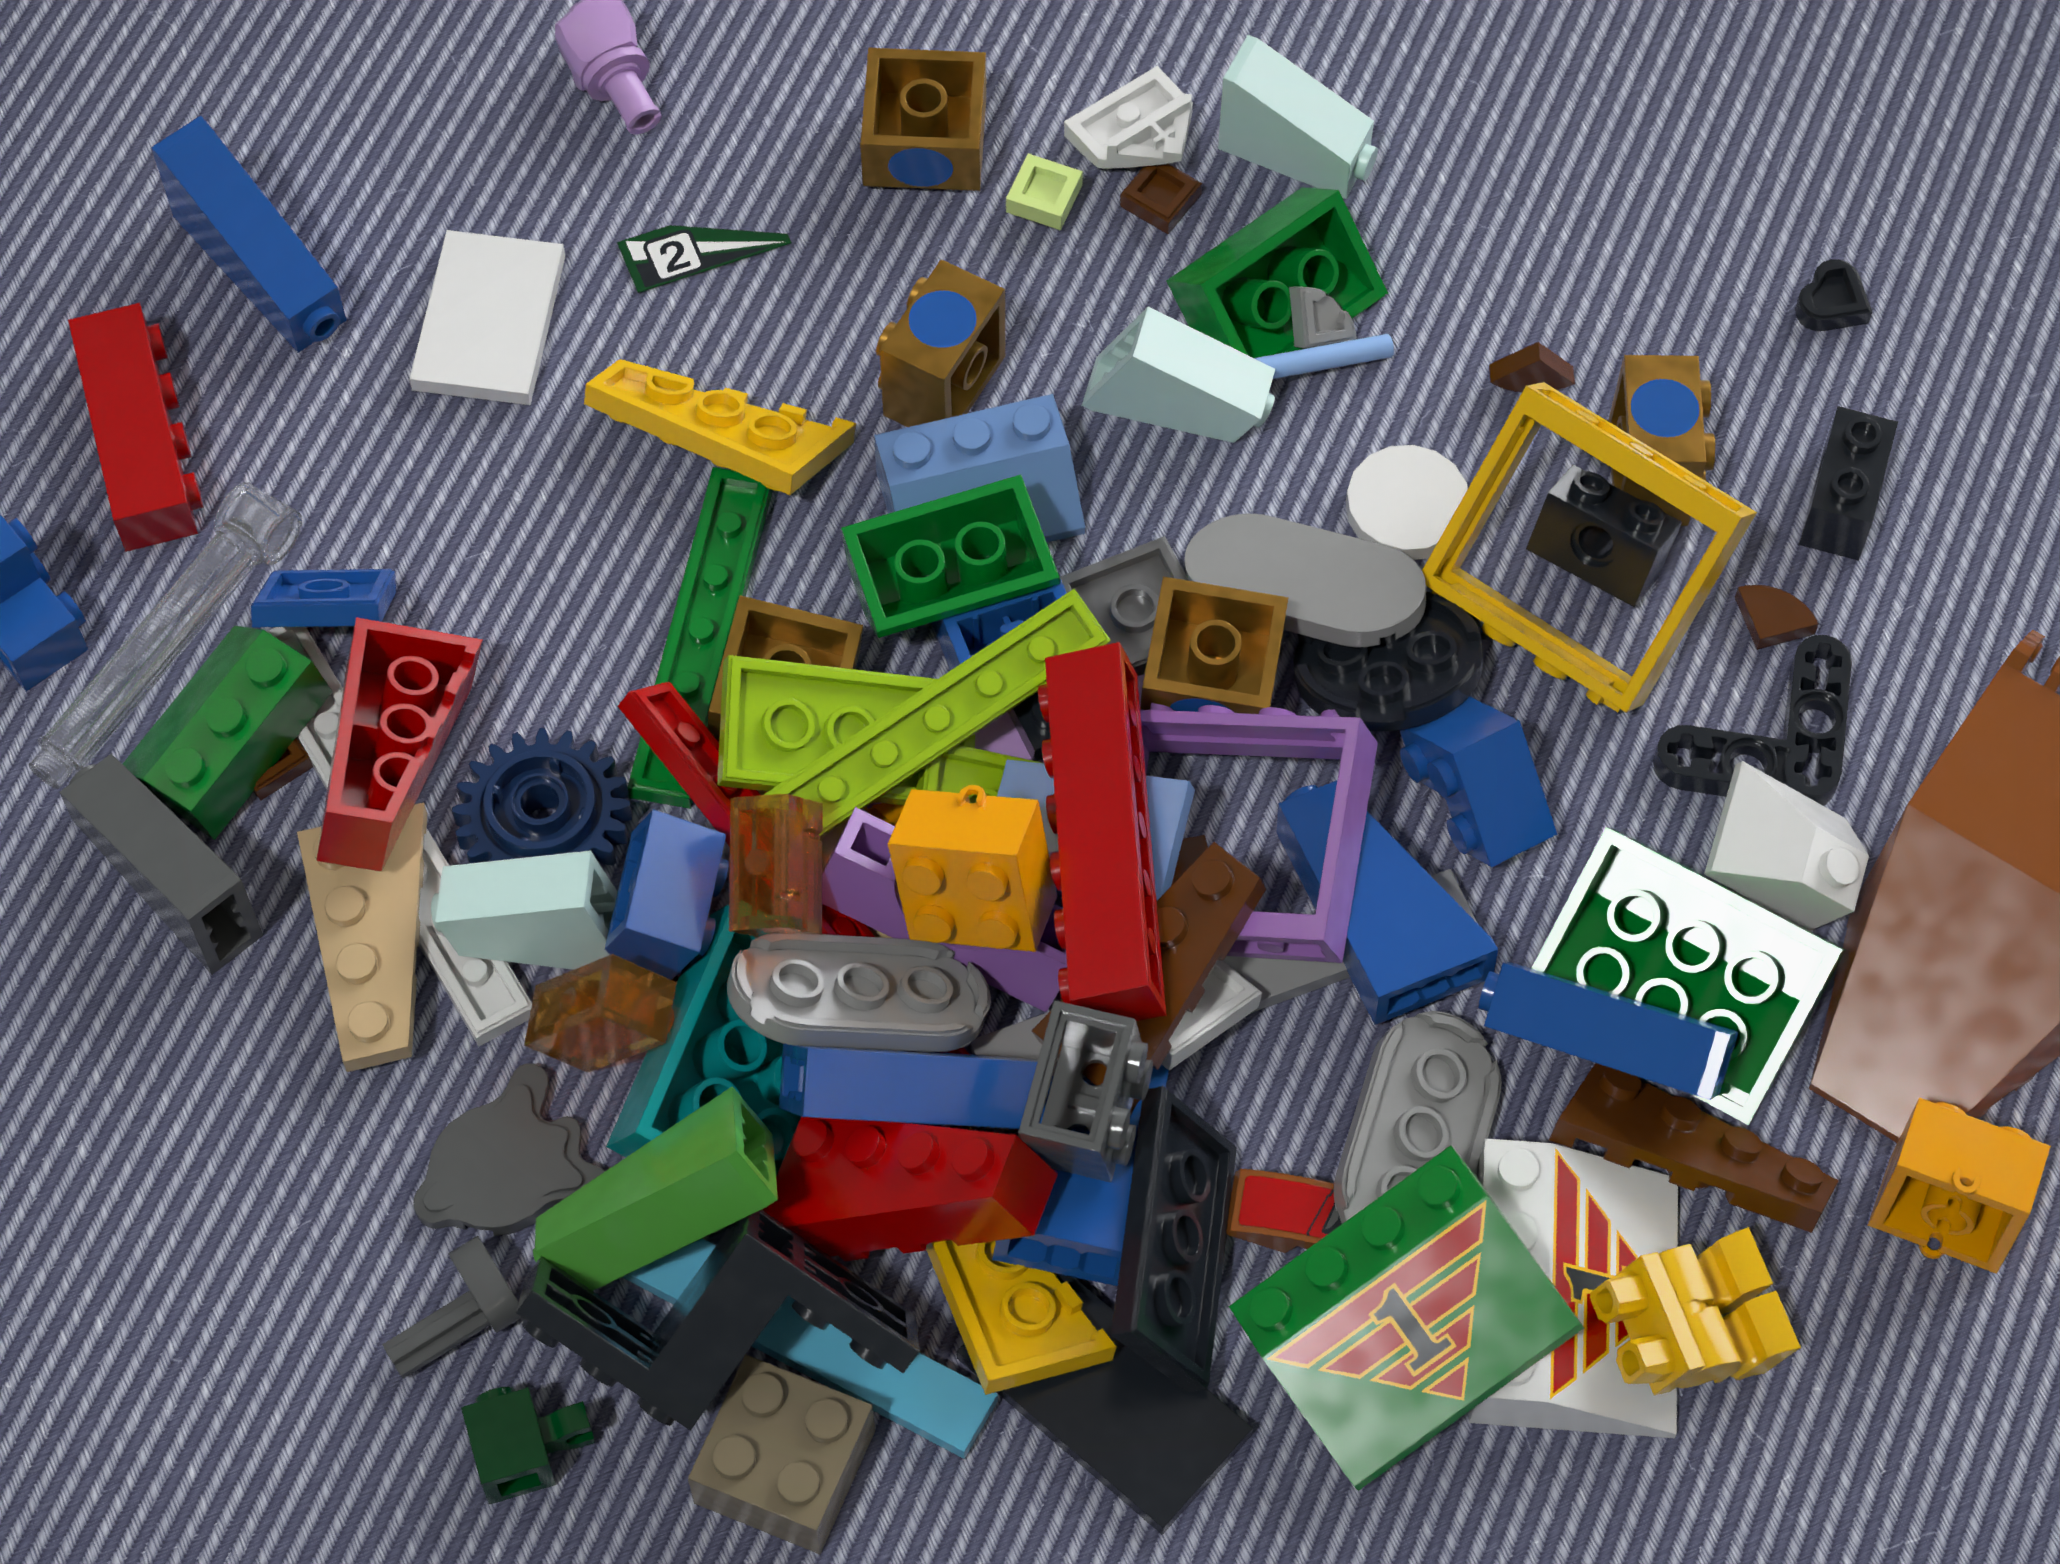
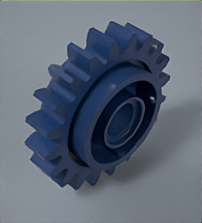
M539 728L535 744L527 745L524 738L518 732L512 734L513 750L506 753L502 748L492 743L488 746L492 760L491 765L488 766L478 761H471L469 763L471 775L475 783L458 782L456 788L462 804L452 807L455 825L460 827L455 831L460 850H468L466 855L469 864L591 851L597 861L603 864L614 866L617 863L614 848L610 843L616 845L628 843L627 828L623 823L632 820L630 801L625 799L629 792L625 777H615L617 775L615 759L609 756L598 760L599 755L595 741L590 740L579 750H575L572 731L567 730L560 737L559 742L554 745L550 744L546 729ZM547 807L556 810L547 818L535 819L529 817L532 812L540 808Z

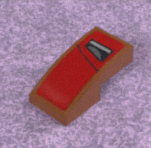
M1239 1169L1235 1172L1227 1235L1287 1253L1296 1246L1304 1249L1310 1248L1342 1224L1334 1202V1183L1261 1170Z

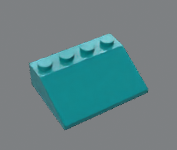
M734 900L708 916L714 918L716 922L711 944L703 956L697 955L682 969L606 1145L607 1148L624 1157L629 1156L733 1086L773 1134L776 1176L801 1119V1116L779 1108L783 1043L769 1039L756 1032L737 1015L728 998L727 980L734 958L740 950L742 953L748 949L752 940L770 933L793 932Z

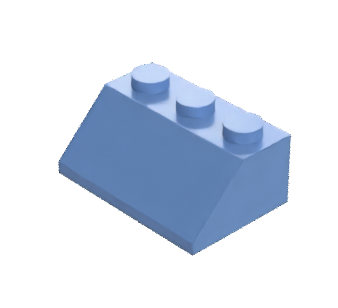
M1053 394L874 435L876 474L888 514L1021 474L1047 543L1085 534V523L1070 445Z

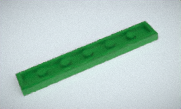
M718 467L712 468L655 685L665 682L671 683L707 729L709 708L740 595L746 597L773 490L768 489L754 479L736 471ZM641 737L627 786L629 798L691 809L693 800Z

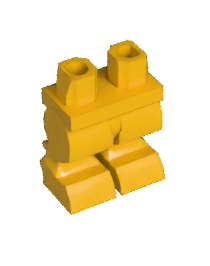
M1749 1227L1717 1240L1697 1256L1691 1244L1671 1248L1661 1253L1654 1252L1641 1255L1617 1275L1604 1281L1590 1294V1300L1598 1319L1603 1320L1606 1324L1623 1320L1631 1339L1617 1349L1616 1363L1624 1382L1627 1384L1649 1383L1654 1396L1671 1392L1676 1387L1690 1388L1714 1380V1383H1719L1729 1376L1739 1381L1747 1377L1765 1374L1801 1348L1777 1291L1756 1297L1771 1286L1773 1282ZM1731 1312L1722 1318L1721 1314Z

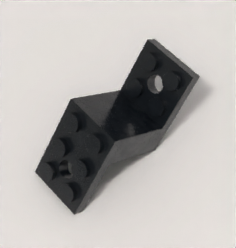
M759 1210L731 1224L654 1332L542 1256L525 1278L516 1313L524 1318L522 1322L523 1328L535 1339L553 1348H556L560 1342L582 1357L580 1361L581 1367L594 1379L610 1387L619 1382L640 1396L637 1401L639 1406L652 1418L668 1426L677 1421L690 1431L788 1295L795 1300L792 1308L803 1319L822 1330H826L829 1324L836 1327L852 1338L849 1343L850 1348L859 1357L876 1368L883 1369L888 1363L904 1374L920 1352L915 1314L763 1210Z

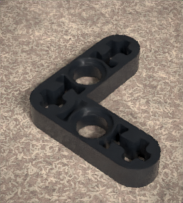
M1828 635L1811 636L1798 646L1789 674L1783 739L1691 725H1677L1668 729L1658 742L1653 758L1654 771L1658 778L1667 786L1678 790L1726 797L1733 775L1730 760L1738 755H1750L1760 761L1765 774L1822 806L1826 805L1833 798L1842 774L1852 666L1849 650L1837 638ZM1814 658L1826 660V669L1829 670L1823 690L1812 689L1816 676V667L1812 664ZM1808 709L1822 711L1829 716L1833 727L1825 733L1810 732L1801 725L1798 715ZM1677 748L1689 750V757L1692 760L1690 767L1678 765V757L1675 755ZM1712 752L1721 753L1716 773L1709 771L1712 763ZM1808 753H1819L1815 767V776L1819 779L1817 786L1805 784V775L1801 774L1808 758Z

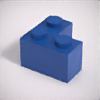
M0 515V661L25 692H27L88 650L79 626L86 622V619L68 593L63 591L56 596L46 585V583L51 581V578L43 564L33 553L38 548L24 525L17 518L7 523Z
M1469 696L1460 706L1439 719L1417 727L1400 730L1405 747L1400 749L1403 766L1414 782H1420L1446 799L1452 817L1447 820L1448 833L1454 845L1462 854H1469L1486 865L1494 867L1557 835L1519 720Z

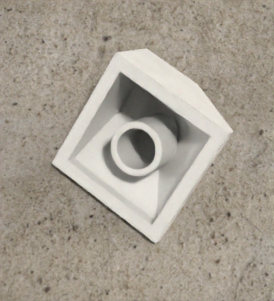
M1742 761L1735 765L1704 874L1757 904L1811 931L1854 912L1869 855L1846 818Z

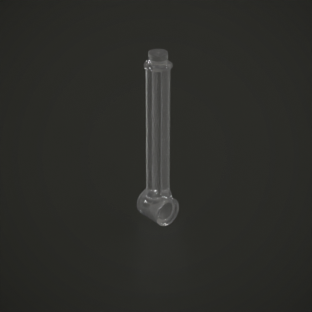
M243 482L235 486L222 501L216 513L214 522L216 535L47 734L37 739L41 751L29 763V768L49 786L59 789L72 773L76 774L86 767L251 570L262 562L266 565H274L289 553L300 534L302 515L297 510L250 482Z

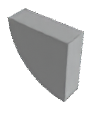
M1289 287L1295 347L1309 348L1357 339L1351 316L1347 311H1343L1340 305L1326 292L1310 287Z

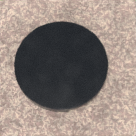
M1427 591L1425 612L1414 629L1396 640L1394 633L1388 637L1380 638V645L1349 647L1299 634V644L1294 656L1296 686L1307 705L1319 715L1326 710H1335L1340 717L1361 718L1369 731L1403 730L1443 717L1460 706L1471 695L1479 683L1483 671L1481 635L1473 618L1455 603Z

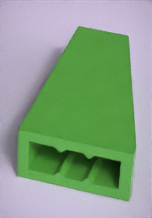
M730 1087L536 1218L535 1248L533 1249L535 1262L542 1256L593 1291L769 1206L778 1200L773 1134L734 1087Z

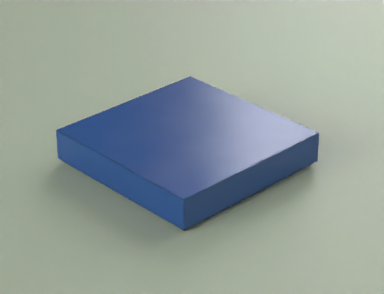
M392 569L273 571L251 605L252 628L354 626L356 617L382 622L397 592L395 571H392Z

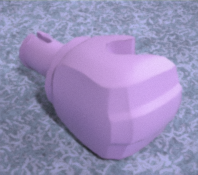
M580 0L571 6L569 12L555 23V39L563 59L567 62L572 72L574 84L579 90H586L592 99L598 101L612 100L630 134L637 135L648 132L659 123L662 115L642 84V81L649 72L650 62L641 48L637 47L636 27L625 3L622 0Z

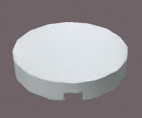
M1416 445L1389 446L1369 455L1354 470L1346 495L1348 522L1359 539L1393 547L1407 554L1413 560L1427 559L1433 552L1468 489L1467 482L1456 465L1437 451Z

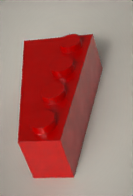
M356 617L346 666L316 861L382 872L472 689L483 639Z
M801 1116L776 1176L778 1200L762 1210L827 1255H838L844 1261H853L869 1258L870 1251L895 1247L904 1254L926 1251L927 1244L951 1240L957 1246L1034 1236L1058 1174L1017 1135L902 1122Z

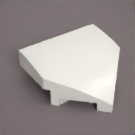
M1156 66L1064 121V136L1099 169L1132 168L1182 161L1192 116V94H1184Z

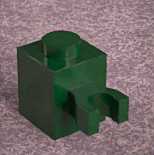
M499 1387L480 1394L475 1399V1403L461 1407L480 1482L489 1505L556 1485L548 1454L561 1450L576 1449L595 1443L583 1401L538 1418L528 1387L517 1391L513 1387Z

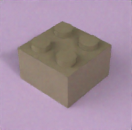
M745 1354L688 1477L694 1504L821 1554L875 1433L873 1405Z

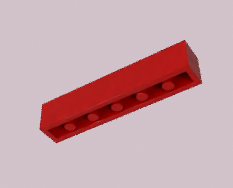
M1120 642L1046 657L1047 684L1038 686V699L1043 718L1046 723H1050L1051 738L1042 741V755L1049 777L1054 779L1055 794L1046 797V811L1053 833L1058 834L1059 851L1051 852L1050 868L1056 889L1062 891L1063 909H1058L1054 912L1057 939L1061 948L1066 949L1067 967L1061 968L1058 971V983L1064 1003L1129 1017L1136 1021L1166 1016L1137 674Z

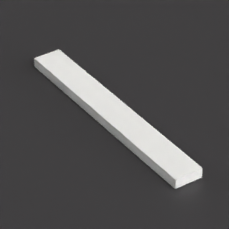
M275 627L267 632L310 659L333 691L296 738L308 753L313 768L327 790L343 688L306 627ZM427 829L426 834H424L423 844L424 874L423 888L420 890L419 947L479 1047L536 1016V1012L532 1002L506 961L459 956L444 934L435 928L431 915V902L434 894L439 893L442 868L443 866H449Z

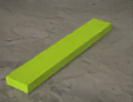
M1074 588L759 797L757 803L790 851L795 855L849 819L855 807L861 810L931 762L943 756L1037 693L1039 685L1047 684L1046 657L1107 645L1111 640Z

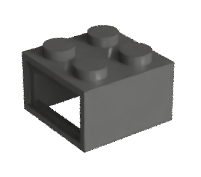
M1054 1000L1019 1129L1022 1141L1052 1169L1111 1183L1116 1164L1124 1166L1128 1164L1136 1133V1126L1129 1124L1133 1099L1142 1101L1145 1099L1153 1068V1061L1146 1059L1148 1044L1141 1041L1135 1019ZM1061 1042H1062V1048H1061V1051H1060L1058 1063H1057L1056 1070H1055V1074H1054V1077H1053V1081H1052L1051 1089H1050V1092H1049L1047 1104H1046V1107H1045V1111H1044V1115H1043V1118H1042V1122L1040 1123L1041 1116H1042V1112H1043V1108H1044V1105H1045L1046 1097H1047L1048 1090H1049V1086H1050V1082H1051V1079H1052L1054 1067H1055V1064H1056L1057 1056H1058L1059 1049H1060V1045H1061ZM1100 1063L1107 1068L1101 1085L1091 1086L1084 1082L1082 1075L1088 1065ZM1076 1127H1082L1087 1129L1090 1132V1134L1087 1135L1070 1130Z

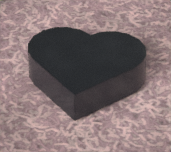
M1830 259L1822 262L1816 268L1812 283L1806 285L1801 290L1796 303L1795 314L1799 323L1807 329L1829 331L1869 324L1872 309L1855 267L1840 259Z

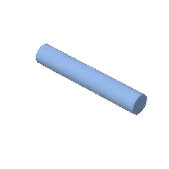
M1383 334L1254 359L1274 368L1273 379L1391 358L1394 354V345L1391 336Z

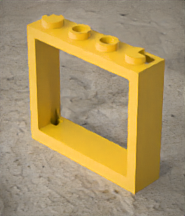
M1543 382L1527 385L1524 388L1422 572L1425 577L1426 586L1433 590L1431 593L1446 598L1482 621L1481 629L1487 636L1510 647L1517 643L1536 655L1533 662L1545 673L1562 680L1569 676L1588 688L1585 695L1596 705L1603 703L1617 713L1620 709L1627 713L1645 703L1757 512ZM1541 425L1717 532L1633 676H1630L1460 568Z

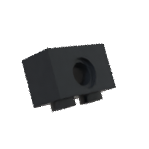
M1840 406L1837 407L1823 449L1798 545L1859 561L1873 523L1898 421Z
M1572 465L1548 492L1526 550L1635 607L1659 578L1682 521L1666 514L1656 504L1640 500L1611 485L1601 475Z

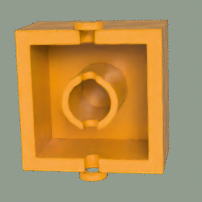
M977 785L966 786L959 793L911 789L888 842L909 939L1036 952L1057 898L1039 801L987 796L984 789ZM969 795H977L976 803H970Z
M1919 1098L1889 1159L1867 1226L1918 1244L1921 1253L1927 1258L1937 1259L1945 1254L1997 1274L2031 1213L2051 1146L2032 1139L2020 1129L2008 1126L1998 1127L1968 1116L1963 1110L1952 1104L1943 1102L1933 1103ZM1930 1238H1935L1940 1242L1939 1249L1932 1250L1928 1247L1927 1243Z

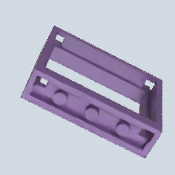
M1151 703L1150 710H1140L1145 773L1150 752L1341 759L1316 914L1253 911L1227 956L1342 963L1378 742L1362 719L1340 717L1335 710L1323 711L1320 716H1300L1289 710L1275 707L1263 708L1259 711V714L1235 713L1228 708L1215 705L1201 706L1198 712L1174 711L1165 705Z

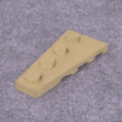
M424 803L414 805L382 872L316 861L322 826L297 832L342 1061L347 1072L412 1057L417 986L415 975L416 952L420 939L419 905L424 874L423 844L424 834L427 831L428 815Z

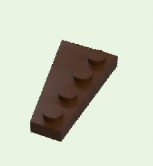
M1215 842L1157 900L1166 1016L1136 1021L1141 1041L1148 1044L1146 1059L1152 1060L1153 1068L1157 1070L1172 1047L1169 1039L1186 1011L1192 1013L1203 996L1205 989L1202 984L1217 960L1225 959L1266 891L1258 875ZM1051 1011L1031 1030L1041 1044H1043ZM1061 1042V1045H1060V1049H1059V1053H1058L1057 1058H1059V1055H1060V1051H1061V1048H1062V1042ZM1092 1063L1084 1069L1083 1080L1091 1086L1101 1085L1107 1068L1103 1064ZM1133 1099L1130 1110L1131 1114L1139 1102L1138 1099Z
M1598 1063L1593 1065L1566 1106L1549 1138L1550 1141L1572 1148L1576 1138L1606 1148L1603 1156L1604 1160L1629 1169L1634 1159L1666 1169L1669 1173V1183L1692 1191L1695 1188H1707L1710 1186L1725 1190V1196L1731 1205L1811 1233L1839 1181L1823 1173L1811 1161L1792 1157L1762 1142L1750 1130L1742 1127H1733L1701 1111L1695 1103L1684 1097L1672 1096L1640 1080L1637 1076Z

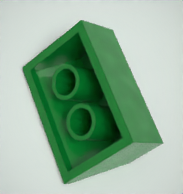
M1306 187L1300 188L1166 280L1189 327L1252 358L1306 349L1294 346L1289 287L1301 286L1321 289L1332 297L1343 311H1347L1351 318H1354L1388 294L1339 190Z
M1021 474L841 528L849 572L864 615L878 638L1060 584L1058 571Z
M234 625L124 761L123 765L169 810L215 840L254 792L255 783L269 768L277 763L288 749L287 747L297 738L333 691L310 659L263 629Z

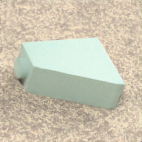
M1247 35L1223 77L1218 149L1316 188L1339 190L1344 199L1348 197L1357 178L1366 181L1372 171L1378 153V148L1371 145L1374 121L1260 39Z
M1147 307L1096 357L1082 406L1099 413L1235 443L1253 426L1261 427L1268 418L1274 404V395L1269 393L1275 369L1161 312Z
M591 851L443 866L439 893L434 894L431 902V915L437 931L444 934L459 956L614 975L628 974L604 949L618 892Z

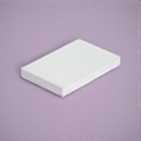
M447 230L409 378L412 391L531 405L565 260L564 245Z

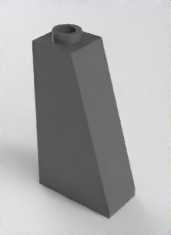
M112 754L108 755L98 764L86 766L78 771L69 782V785L59 792L72 821L211 975L263 936L242 880Z

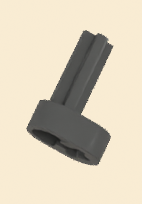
M478 1235L448 1253L468 1286L469 1291L382 1344L402 1379L491 1325L494 1331L498 1333L522 1318L516 1313L518 1300Z

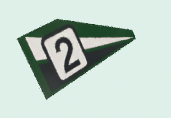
M668 225L617 242L638 293L791 244L788 234L675 225Z

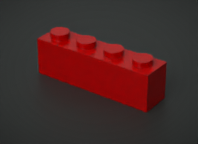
M140 303L69 319V327L112 517L125 552L198 534L193 510L204 508L195 473L184 474L181 460L191 458L192 455L183 422L172 424L169 410L180 408L171 372L160 374L157 361L168 359V354L159 323L147 325Z

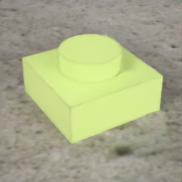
M1028 153L1006 197V212L1061 230L1082 187L1083 171Z

